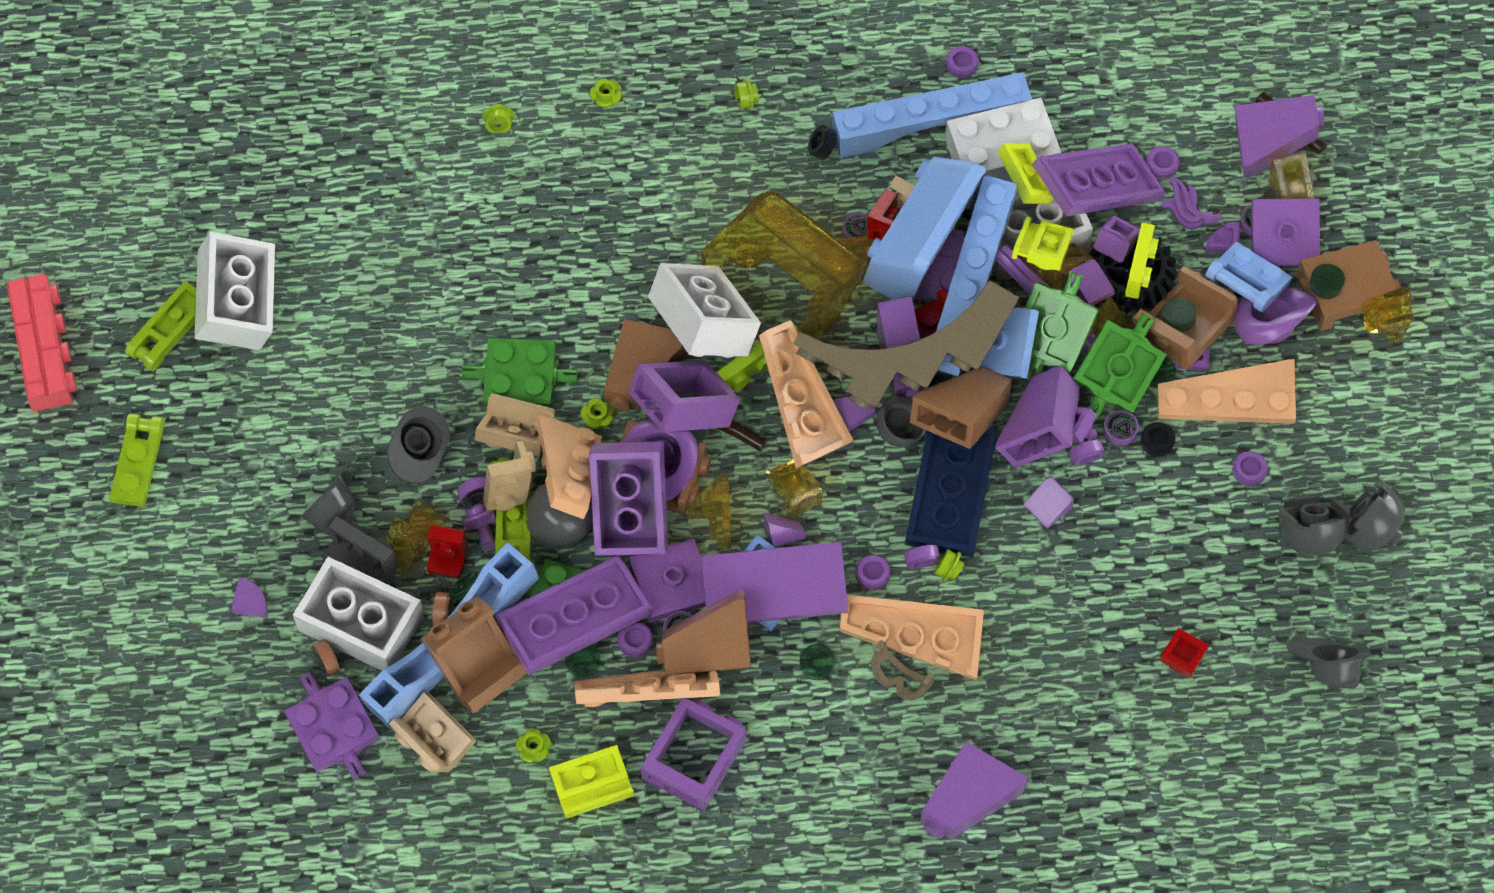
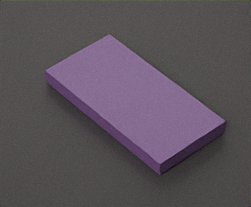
M1132 143L1037 157L1032 164L1065 216L1156 202L1166 194Z
M841 542L701 556L706 608L736 591L745 590L748 623L849 613Z
M616 555L495 614V621L529 676L652 615L653 607L620 555Z

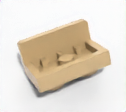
M491 394L488 398L486 415L476 428L475 440L483 442L489 447H503L514 451L516 442L523 440L526 451H532L533 456L540 457L543 451L538 449L537 438L539 432L534 429V420L537 413L555 419L556 411L549 407Z
M523 440L516 442L513 460L487 465L483 495L486 511L496 509L506 511L516 505L527 503L528 491L533 489L531 472L536 471L533 453L532 451H526Z
M427 692L421 694L401 719L393 718L389 723L396 732L394 737L397 741L409 749L412 748L420 756L418 758L419 763L432 773L450 772L477 741Z

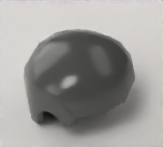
M895 395L885 401L877 413L876 427L882 439L892 446H911L917 443L927 431L910 423L913 402L911 397ZM910 424L906 432H896Z

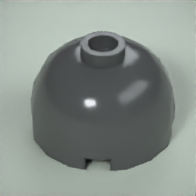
M1383 481L1374 484L1378 488L1377 491L1371 494L1366 490L1349 509L1351 521L1349 522L1344 541L1356 549L1363 551L1379 550L1386 544L1392 547L1400 540L1404 533L1401 529L1405 520V509L1402 501L1394 490Z
M546 483L540 485L526 503L527 528L537 541L547 547L555 549L556 546H567L566 549L573 548L584 541L593 527L592 496L584 519L551 508Z
M1304 495L1288 498L1284 501V508L1280 505L1279 531L1285 543L1293 550L1301 553L1302 556L1312 559L1319 558L1340 547L1346 538L1350 521V510L1344 503L1332 498L1331 504L1321 503L1320 496Z

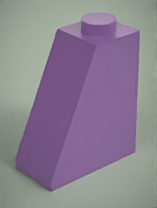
M1314 95L1235 106V122L1244 178L1252 177L1319 138V126L1325 125L1322 106L1316 107Z
M911 296L878 303L876 335L880 349L904 346L920 340ZM896 372L890 383L892 396L913 398L916 393L926 389L920 386L918 391L903 384L900 382L902 375Z
M1061 365L1031 378L996 442L995 448L1013 467L1022 466L1072 446L1080 386Z
M965 742L921 811L920 822L925 824L923 828L930 835L938 839H942L945 836L952 840L1022 795L1027 787L1028 777L970 743Z

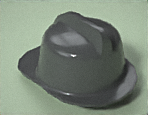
M422 406L407 411L400 419L389 442L387 458L393 473L402 481L411 484L423 483L436 472L450 439L449 425L445 417L436 409Z
M350 460L344 465L327 491L296 521L297 524L302 520H306L325 534L331 535L328 526L336 516L346 522L350 520L354 513L355 500L340 476Z
M1295 638L1286 645L1288 651L1293 655L1309 660L1317 681L1333 688H1356L1359 684L1362 660L1371 655L1370 649L1366 647L1346 645L1328 639Z

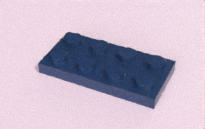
M989 427L971 449L927 431L905 545L913 547L936 545L940 552H945L949 549L954 553L961 552V556L974 557L997 438V428Z

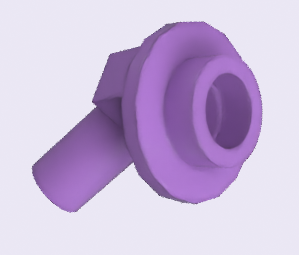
M484 503L466 509L467 516L461 520L467 530L476 529L483 550H493L495 548V540L489 523L496 521L494 510L486 511Z

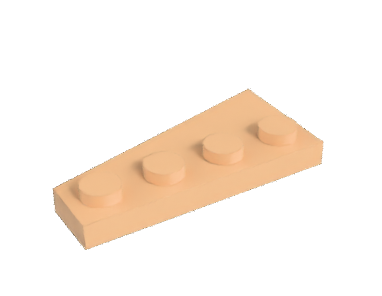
M789 320L766 330L759 335L797 469L850 444L854 440L815 365L796 354L799 347L793 343L798 336V332L792 321Z
M1294 359L1159 383L1157 388L1158 419L1295 424Z
M537 413L533 425L535 431L539 432L537 438L538 449L543 451L541 463L542 468L547 471L545 483L550 507L584 519L589 509L591 498L589 453L594 443H601L602 436L595 434L588 428H579Z
M847 595L849 613L841 614L840 632L875 645L882 640L886 643V648L977 680L984 610Z
M664 669L574 681L576 704H584L585 707H597L608 702L629 703L643 700L720 696L716 671L665 675Z

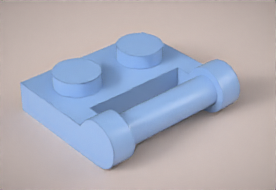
M1235 242L1218 260H1214L1205 274V277L1213 282L1218 280L1254 303L1253 307L1260 312H1264L1289 286L1292 276L1282 271L1279 267L1266 261L1238 242Z

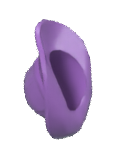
M1287 287L1264 312H1260L1253 307L1254 303L1242 297L1234 318L1236 332L1247 344L1264 345L1280 343L1293 333L1294 328L1315 307L1317 300L1303 291Z
M651 418L646 419L635 425L623 442L663 441L666 501H669L681 493L694 475L698 455L696 438L690 430L662 432Z

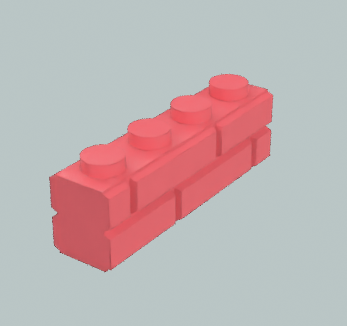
M45 274L30 276L28 279L21 278L8 281L7 289L25 391L32 411L37 412L72 404L71 392L77 391V385L73 371L67 372L66 363L71 362L72 358L68 343H62L61 333H66V326L62 313L57 314L55 305L61 304L57 284L51 285Z

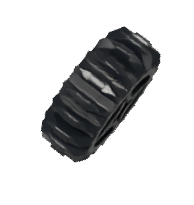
M1161 237L1156 238L1159 241L1155 259L1148 258L1146 267L1152 268L1151 275L1158 274V276L1152 283L1148 284V288L1141 287L1138 299L1125 296L1130 274L1129 268L1132 266L1137 241L1123 262L1113 261L1112 265L1107 266L1104 265L1110 257L1092 248L1089 252V260H1096L1115 290V294L1101 301V305L1111 300L1112 311H1115L1119 305H1123L1124 312L1127 315L1132 306H1135L1137 312L1140 309L1144 310V304L1153 310L1157 302L1165 300L1167 293L1173 290V281L1176 280L1177 271L1174 269L1176 260L1175 257L1170 256V246L1161 247L1163 242Z

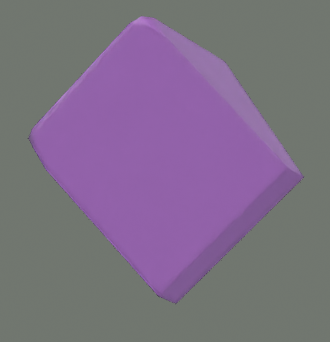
M1112 216L1100 229L1094 243V249L1118 262H1123L1138 240L1140 229L1116 216Z
M1091 259L1070 270L1076 272L1077 275L1084 276L1076 293V296L1083 302L1092 306L1115 294V290L1096 260Z
M1049 476L1023 506L1048 529L1072 509L1074 499L1053 477Z
M762 513L766 533L773 546L778 547L807 538L806 532L799 521L770 513Z

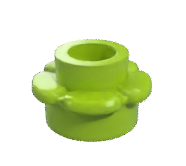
M747 78L743 79V82L734 84L736 100L740 98V103H737L738 108H749V110H752L754 103L759 102L756 84H750Z
M600 79L590 89L591 99L603 108L614 106L622 97L620 93L621 86L614 80Z
M494 104L489 109L483 111L482 120L485 121V127L489 132L506 133L511 128L514 113L510 108L502 104ZM495 124H503V125H502L501 127H497Z
M594 398L589 400L588 405L583 406L581 409V418L585 420L586 426L591 429L606 428L613 421L612 414L614 413V408L610 407V402L608 401L603 402L600 398ZM596 411L601 412L599 416H596L594 413Z
M949 549L945 551L934 571V574L942 578L941 581L946 582L948 578L954 581L964 566V562L959 560L961 552L954 553Z
M530 729L525 731V735L518 737L516 750L520 752L519 757L523 761L528 763L541 762L549 755L548 748L551 747V741L547 734H541L538 729ZM535 743L537 746L533 749L530 745Z

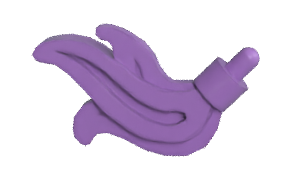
M1169 178V184L1173 187L1175 199L1169 198L1163 201L1162 208H1169L1180 225L1186 229L1194 230L1203 225H1213V221H1221L1223 219L1221 214L1213 215V212L1199 211L1196 208L1197 193L1195 189L1188 185V193L1185 185L1179 179Z

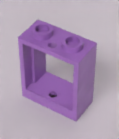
M705 360L638 364L628 391L631 397L662 432L730 427L740 398ZM694 391L698 397L679 398L675 392Z
M682 698L641 766L642 779L705 811L745 744L746 729L743 728V724L736 718L729 715L722 717L712 712V708L699 699L691 701L687 698ZM687 716L730 738L703 785L660 762Z

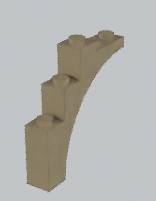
M989 280L975 301L953 322L931 336L904 346L880 350L849 349L821 342L799 332L793 344L799 347L796 352L797 355L813 364L817 358L829 364L826 371L844 381L847 375L853 378L846 391L852 393L849 400L867 410L870 404L877 407L896 372L902 375L900 382L918 391L919 387L922 386L927 389L947 353L953 356L950 363L966 372L971 367L978 370L1019 297Z

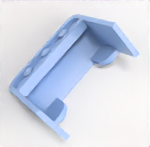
M935 156L930 162L924 159L915 175L919 179L884 238L882 241L876 238L866 256L872 259L862 283L892 300L911 296L913 302L924 275L964 209L969 210L987 169L970 161Z

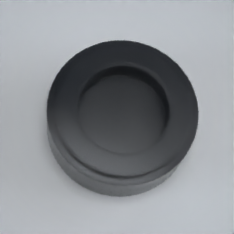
M825 125L817 127L809 139V154L821 160L829 157L836 144V131Z
M1154 422L1143 429L1140 443L1147 454L1162 457L1172 451L1175 444V433L1167 424Z

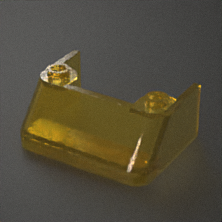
M773 191L763 192L701 251V264L719 266L721 268L730 259L739 267L750 269L758 266L768 257L815 294L807 304V318L797 327L798 334L801 332L819 340L836 323L860 281L863 273L862 259L856 252L782 195Z

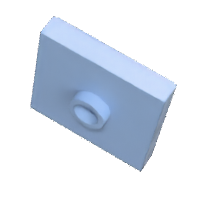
M1014 307L980 367L987 368L1001 375L1027 379L1039 311Z

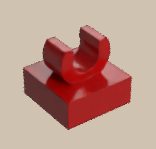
M1178 628L1163 651L1159 661L1176 672L1191 678L1208 651L1209 645Z

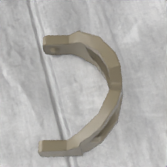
M880 640L874 648V655L871 660L874 676L886 688L896 686L897 695L902 699L913 701L923 697L934 683L935 676L929 673L927 676H923L906 667L887 650L884 641ZM888 660L899 671L911 679L920 682L919 688L916 691L904 690L903 676L889 679L881 670L880 665Z

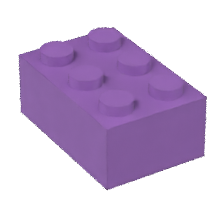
M663 441L594 443L589 453L595 556L665 554L669 539Z

